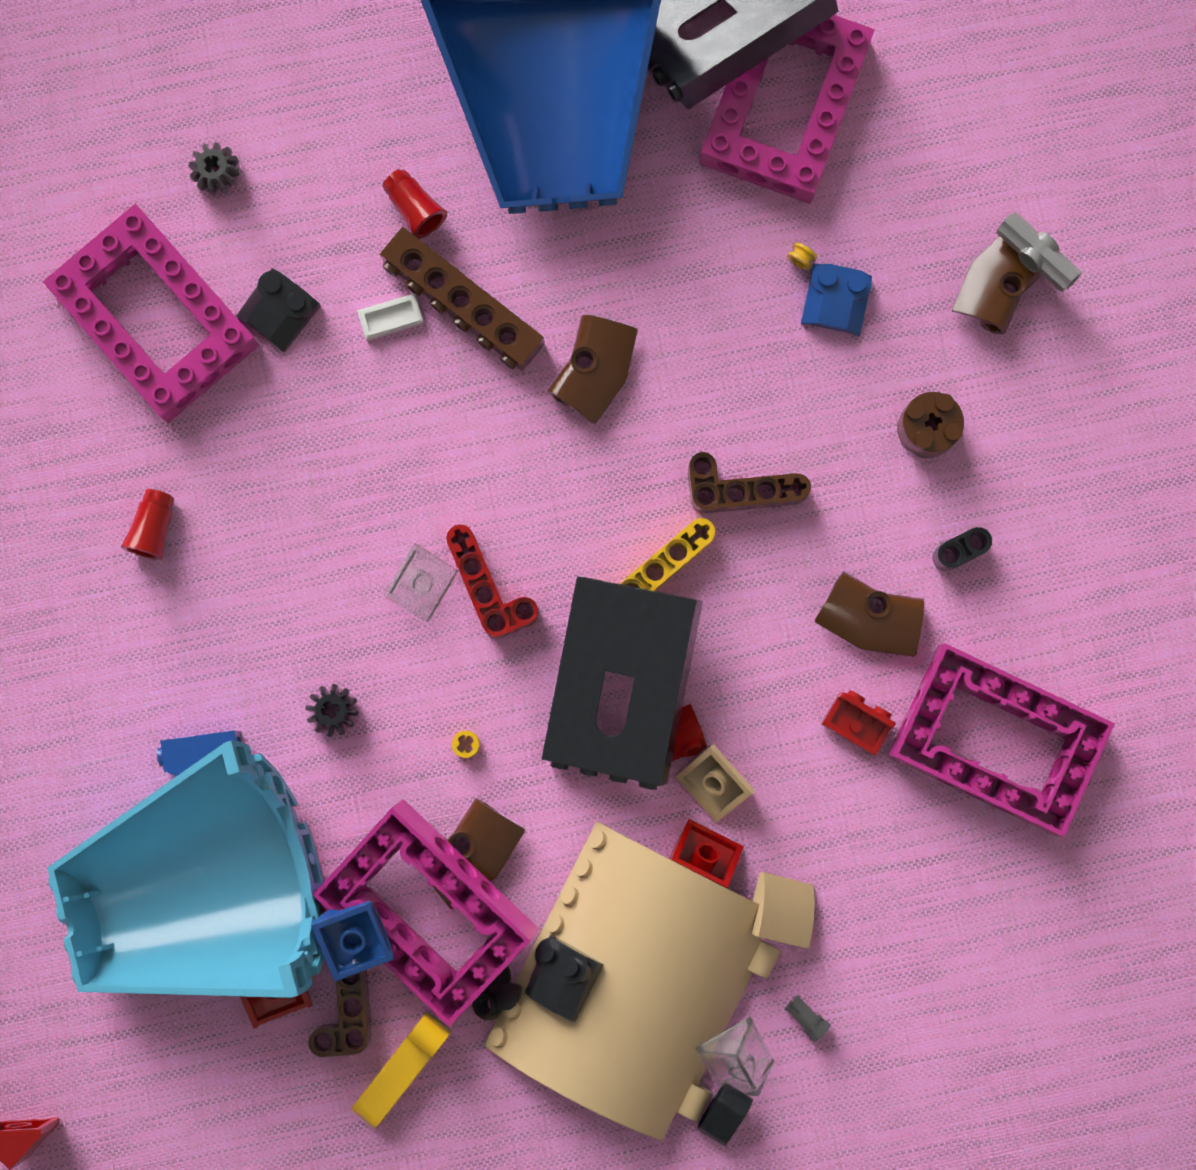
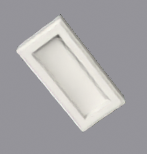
M415 293L357 310L367 341L424 324Z

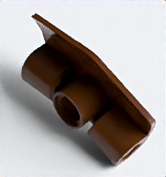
M999 236L972 262L953 305L952 312L980 319V325L989 332L1005 334L1021 295L1042 274L1029 271L1019 260L1018 253ZM1003 284L1013 285L1016 293L1006 291Z
M582 315L571 359L547 392L561 404L573 407L590 422L596 424L626 382L637 336V328L593 315ZM582 356H587L593 363L589 368L582 369L577 366L576 361Z
M842 571L814 622L862 650L915 657L922 628L924 599L877 591ZM871 598H877L882 601L883 610L880 614L873 613L870 610L869 601Z
M475 798L453 835L446 840L455 848L456 839L459 836L466 837L470 841L471 847L467 853L461 854L491 882L504 867L525 833V828L499 814L496 809L487 803ZM433 885V888L447 906L453 909L450 905L452 902Z

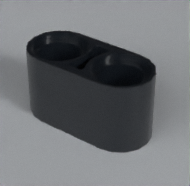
M982 527L972 528L937 547L933 552V563L941 571L953 570L986 553L992 546V536L988 530ZM971 535H976L981 539L982 548L980 550H975L970 546L969 538ZM943 549H950L954 552L955 561L953 564L943 560Z
M724 1083L704 1112L697 1130L721 1145L726 1146L747 1115L753 1098Z

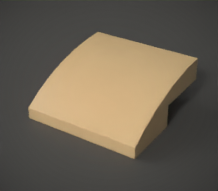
M760 871L753 897V902L758 903L759 907L752 935L809 949L815 908L813 885Z

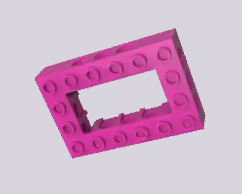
M833 15L790 43L793 46L795 43L815 50L816 54L820 56L823 53L833 57L797 155L741 136L749 109L752 108L759 82L762 81L768 61L767 58L726 85L703 145L699 164L811 204L875 29Z
M136 203L42 281L156 413L167 423L171 422L260 346L250 332ZM137 253L144 258L210 334L165 374L148 357L143 348L127 333L122 324L106 309V306L92 293L99 285L102 284L104 286L108 282L106 279L124 264L128 266L131 263L129 260Z
M943 643L938 645L887 756L1047 833L1064 837L1115 723ZM955 687L1065 739L1041 792L1033 787H1025L1007 779L1008 776L1003 773L989 771L979 766L980 762L976 760L962 758L950 752L951 749L946 746L930 743L935 731L939 730L942 725L939 722L948 702L953 701L955 697L953 695Z
M404 799L386 813L313 894L327 910H342L372 901L388 934L394 954V960L383 964L449 1027L531 942L540 930ZM399 849L402 859L408 865L411 863L429 880L427 883L431 887L434 885L452 902L450 905L454 909L457 907L475 924L474 928L479 933L491 935L458 971L447 963L367 886Z

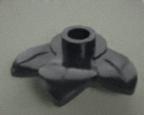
M508 966L472 1003L474 1013L483 1020L496 1019L502 1010L512 1009L521 997L522 986L510 982L511 974ZM488 1000H490L491 1009L488 1007Z

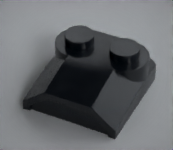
M271 268L270 271L260 276L256 289L236 317L247 323L285 353L321 305L281 272Z
M550 935L549 938L542 940L536 947V965L525 994L550 1011L575 1022L604 964L561 939Z

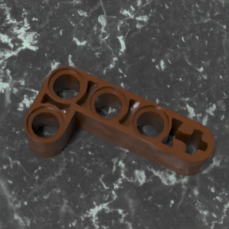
M707 452L696 453L692 456L688 465L691 504L700 513L797 505L802 503L811 491L810 480L805 475L799 473L718 481L716 460ZM698 461H705L710 466V472L705 475L698 474L694 469V464ZM793 482L797 484L798 488H803L798 496H795V492L791 490L784 491L782 498L779 497L780 491L789 489ZM761 485L770 486L774 493L773 497L770 499L760 497L758 487ZM731 488L740 489L743 493V500L739 502L731 501L728 498L727 491ZM700 491H708L713 496V502L703 505L698 501L697 494Z
M367 970L359 972V980L355 983L348 982L345 978L336 981L338 1023L322 1025L310 1035L308 1045L314 1055L318 1057L355 1055L361 1053L369 1045L372 1034ZM354 998L361 1003V1012L359 1014H351L347 1010L346 1002L348 999ZM352 1030L361 1032L364 1038L363 1044L359 1046L352 1045L349 1042L348 1033ZM319 1033H326L331 1037L332 1046L330 1048L319 1046L317 1042Z

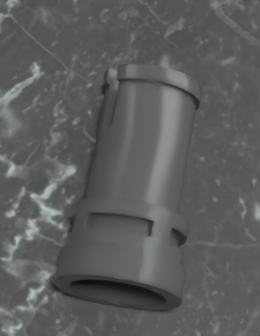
M799 995L795 996L793 1001H790L784 1008L804 1028L803 1031L813 1043L820 1039L831 1027V1024L823 1019L820 1014L816 1015Z

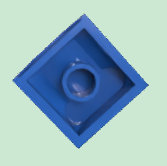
M813 264L801 325L808 324L851 333L859 337L872 286V276L864 271L843 266Z
M372 901L342 910H328L318 919L311 921V928L334 982L394 960L388 934Z

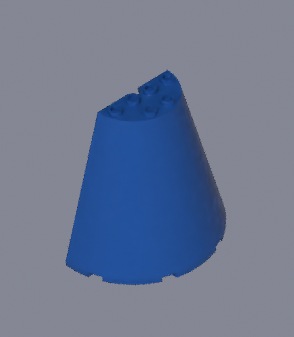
M421 0L500 208H508V214L526 213V207L538 206V211L545 212L558 210V204H568L569 209L588 208V202L599 201V206L617 205V199L623 197L661 0Z

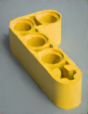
M704 518L692 521L625 578L621 584L657 591L711 544L715 536L714 525ZM697 527L699 530L705 528L707 530L706 540L700 537L691 547L687 541L694 537L696 533L695 528ZM674 546H680L685 550L686 557L681 561L673 560L669 555V550ZM654 565L660 567L663 571V577L658 581L650 580L646 575L648 567Z
M427 1011L352 1106L351 1110L376 1129L426 1063L441 1047L451 1033V1030Z

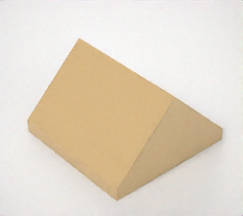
M714 744L705 749L675 776L716 823L755 792Z

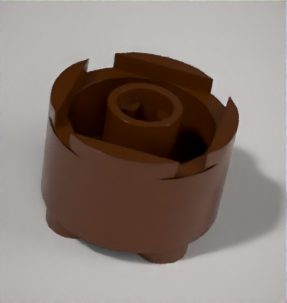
M926 392L915 397L901 413L897 424L898 437L908 451L910 450L919 457H938L947 452L962 436L964 416L960 406L950 394ZM929 420L931 423H935L936 427L934 429L931 426L926 427L925 423Z

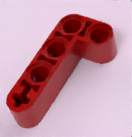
M461 524L450 528L446 537L447 544L486 633L492 638L499 639L533 625L539 616L536 602L529 597H520L503 604L471 529ZM462 533L464 537L469 536L465 543L471 553L464 555L459 543L453 544L457 540V534ZM476 560L481 563L480 572L473 576L465 573V565L469 561ZM482 588H489L493 591V598L489 603L483 604L477 601V593ZM522 604H529L534 609L532 617L527 620L518 618L516 614L518 607ZM494 616H501L505 619V627L499 632H493L488 627L489 620Z

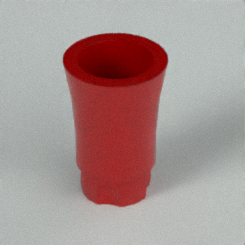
M405 169L395 170L383 181L382 187L389 195V200L397 208L411 233L418 239L430 235L445 221L448 212Z
M146 489L121 548L138 556L162 560L174 497L162 491Z

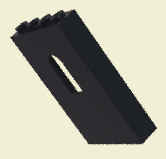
M661 0L647 70L651 72L655 82L660 87L664 85L667 88L674 102L680 101L689 110L838 13L836 0H724L737 13L701 37L694 40H684L679 37L681 27L722 0Z
M577 576L542 760L551 761L550 766L557 769L568 770L569 766L580 768L579 773L588 776H598V772L608 774L609 780L614 782L627 783L628 779L639 781V787L657 790L658 786L666 785L668 783L703 601ZM605 671L634 677L626 724L622 732L615 736L603 734L596 723Z

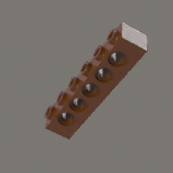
M403 226L381 251L380 257L384 263L382 267L395 278L400 275L407 281L405 285L418 296L423 293L431 300L429 304L440 314H443L445 311L454 318L452 322L465 333L470 330L478 336L476 341L488 351L492 348L501 355L499 359L510 369L514 370L517 367L523 372L545 345L544 337ZM413 259L422 262L417 270L407 269V263ZM439 277L445 280L444 286L439 289L429 286L434 278ZM458 296H465L469 299V302L464 307L454 306L453 301ZM482 314H488L493 318L491 323L486 326L477 324L476 320ZM510 332L516 336L515 341L508 345L501 343L499 340L501 335Z

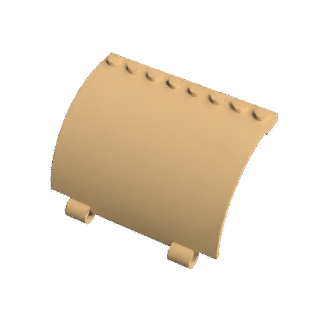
M596 821L515 982L522 986L521 997L512 1009L502 1010L484 1046L521 1072L575 1103L627 1128L662 1141L676 1112L693 1121H699L712 1095V1092L701 1086L699 1082L753 972L768 979L780 956L781 950L762 941V938L752 935L759 904ZM550 935L561 939L604 964L575 1022L550 1011L525 994L536 965V947L542 940L549 938Z

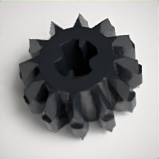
M332 684L330 695L326 687L321 686L319 688L322 695L321 698L315 694L310 695L311 700L315 701L316 705H306L305 710L315 712V715L307 718L308 723L319 721L314 729L317 733L323 731L326 726V736H333L334 727L339 735H344L345 729L342 724L345 723L351 728L354 727L355 723L348 719L349 715H359V711L349 709L350 706L357 703V699L350 698L345 701L350 690L345 688L338 695L339 688L336 684ZM330 703L334 706H339V712H335L338 714L335 718L325 713V709L329 710L327 705Z

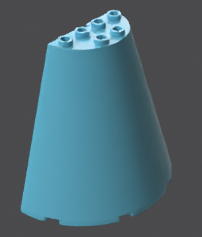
M239 741L223 743L47 867L49 886L54 893L57 905V917L68 928V935L64 938V947L69 954L72 966V979L76 984L78 992L292 998L306 992L313 985L311 977L320 973L324 961V956L311 928V921L321 916L320 902L313 894L324 883L322 870L307 822L299 824L296 812L292 808L298 805L280 773L261 753L252 755L250 746Z

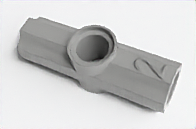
M1016 212L1010 214L997 228L996 234L1018 253L1021 263L1029 271L1041 273L1060 292L1064 293L1081 276L1082 271L1059 252L1060 248L1057 242L1045 232L1038 233Z

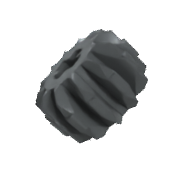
M215 142L212 149H209L207 144H203L202 149L204 152L193 151L196 161L188 162L189 168L193 171L190 174V178L193 182H197V187L201 191L208 188V192L214 195L217 188H220L221 192L226 194L227 188L225 185L236 186V181L233 177L241 174L240 169L236 167L239 164V159L237 156H232V150L227 146L221 149L220 144ZM212 166H215L216 168H218V166L220 167L219 170H217L216 172H214L213 169L212 173L210 171V168Z

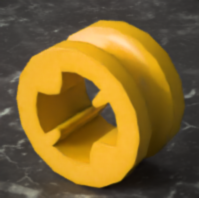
M796 242L793 245L794 251L789 252L787 258L797 267L808 271L812 267L810 262L816 261L818 256L806 245Z
M467 730L460 731L453 737L452 749L457 756L471 758L479 751L480 740L473 732ZM462 736H465L466 739L470 736L474 740L471 744L473 750L469 753L466 750L462 753L458 749L461 745L459 739Z

